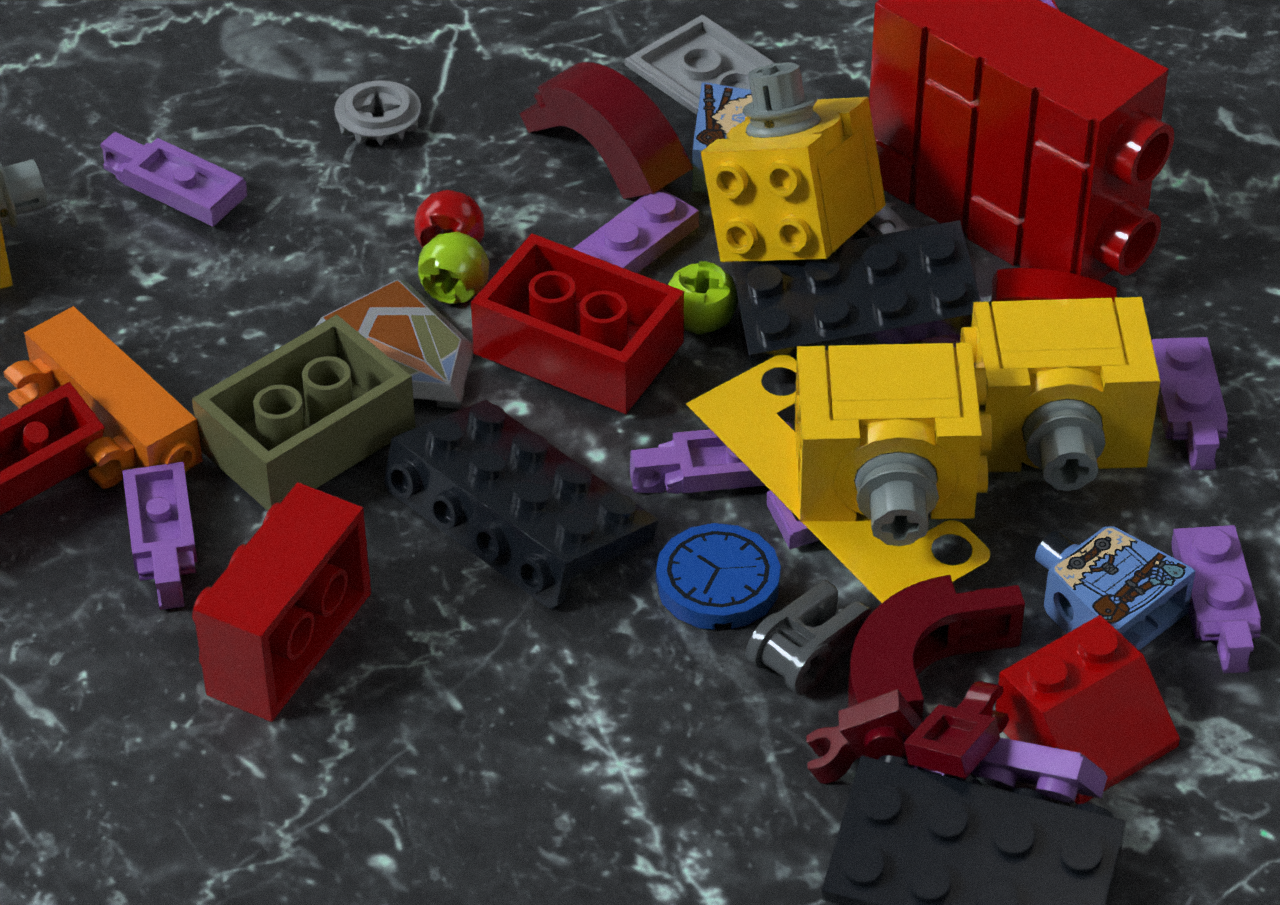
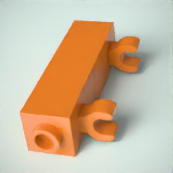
M74 306L24 332L29 361L15 362L4 371V377L17 388L8 393V397L20 409L46 395L49 391L51 392L70 382L105 427L103 437L94 440L84 449L85 454L97 465L88 471L89 476L102 489L110 488L123 479L122 470L184 462L186 473L190 468L203 461L197 418Z

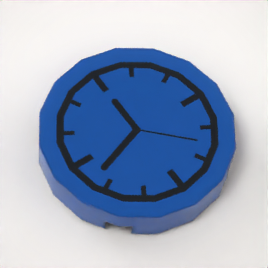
M711 523L691 527L671 538L659 553L656 567V582L662 605L677 619L697 628L715 630V623H731V629L747 626L766 615L778 599L781 565L774 548L759 534L738 525Z

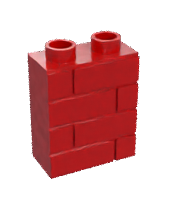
M878 0L875 3L869 104L883 190L908 205L912 202L915 203V209L939 223L960 220L963 233L967 234L968 240L1012 266L1017 263L1020 265V268L1058 270L1098 281L1112 270L1123 276L1131 275L1150 256L1161 230L1160 217L1148 209L1152 181L1164 167L1174 143L1173 127L1161 121L1169 69L1041 0Z

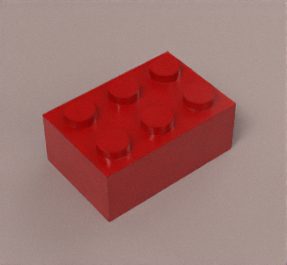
M533 233L471 301L474 354L624 414H627L684 343V291Z
M299 482L295 484L281 503L277 502L271 506L265 516L263 525L247 544H242L235 550L227 569L212 587H206L202 590L194 604L192 618L196 626L200 652L199 663L202 665L207 696L273 722L371 595L363 507Z

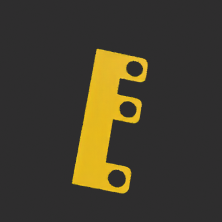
M776 355L685 404L800 520L795 431L777 414L795 404L796 391L790 395L778 396L766 391L762 385L763 375L771 369L787 368L796 373V360L788 355ZM860 513L856 515V521H802L881 603L904 588L928 579L950 575L952 582L985 564L990 558L989 548L966 525L956 520L945 521L927 531L924 537L917 539L914 543L903 546L887 545L882 540L875 538L871 528V519ZM943 535H958L970 543L972 555L962 564L947 565L934 557L931 549L933 542Z

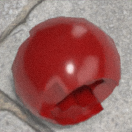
M444 190L431 193L417 208L414 217V235L422 248L438 234L450 232L467 234L480 244L484 236V214L472 197L461 192Z

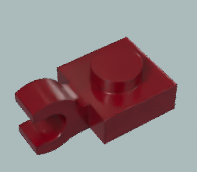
M977 681L969 688L965 698L957 708L939 704L904 742L908 764L966 779L1000 740L999 734L1008 724L1009 717L1007 713L993 710L995 702L1004 693L1003 686Z
M898 689L838 711L839 726L819 728L806 736L808 745L818 757H821L808 762V769L819 783L826 784L844 776L853 762L861 756L879 759V757L884 755L907 756L904 742L923 721Z

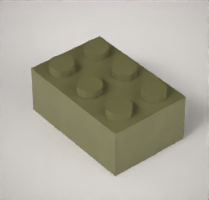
M337 314L192 398L202 453L267 511L273 504L281 503L297 482L316 489L390 444L392 437L416 428L412 376Z

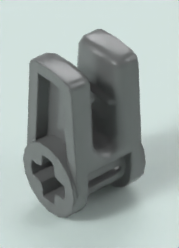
M823 580L778 613H773L766 617L758 625L748 642L746 659L759 669L769 667L785 678V685L796 694H806L819 683L824 674L852 651L855 639L862 625L870 616L871 610L861 602H853L844 609H838L836 614L838 590L835 585L827 580Z

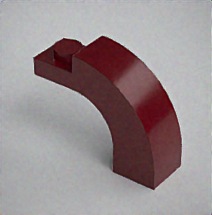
M577 63L537 87L539 91L534 94L537 103L519 113L528 133L556 126H565L584 136L605 161L623 199L653 194L693 169L677 134L655 103L627 77L612 68L598 63Z
M946 575L918 582L889 597L870 614L855 639L850 662L848 707L898 689L922 720L924 697L917 677L925 668L949 656L1020 646L1025 602L1019 585L993 589L983 588L971 592L956 593L951 576Z

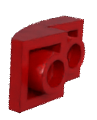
M1040 268L997 269L992 278V301L1112 298L1114 302L1115 298H1117L1116 287L1078 274Z

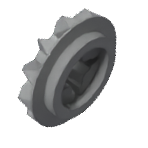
M383 80L368 81L347 89L339 96L334 107L335 122L339 123L342 135H354L358 144H362L370 139L377 140L380 146L384 139L388 138L402 141L405 132L417 130L418 119L422 115L420 99L413 90L400 83ZM375 107H380V111L384 114L383 117H373Z

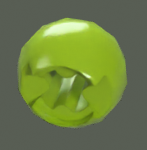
M461 232L438 234L423 247L419 255L417 275L426 292L434 299L449 305L469 302L485 287L488 281L490 261L483 247L471 236Z
M699 261L697 264H690L675 272L668 283L669 286L684 291V329L691 333L702 335L706 332L716 331L727 325L736 311L738 296L733 277L714 263Z

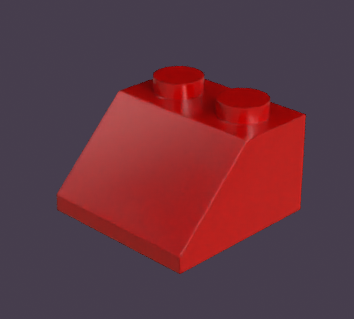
M1101 615L1002 670L999 674L998 685L1003 686L1004 693L997 699L995 711L1007 713L1009 717L1008 724L1003 732L1011 740L1083 754L1108 776L1104 791L1179 747L1180 737L1144 655ZM1077 794L1075 803L1077 805L1084 804L1094 797Z

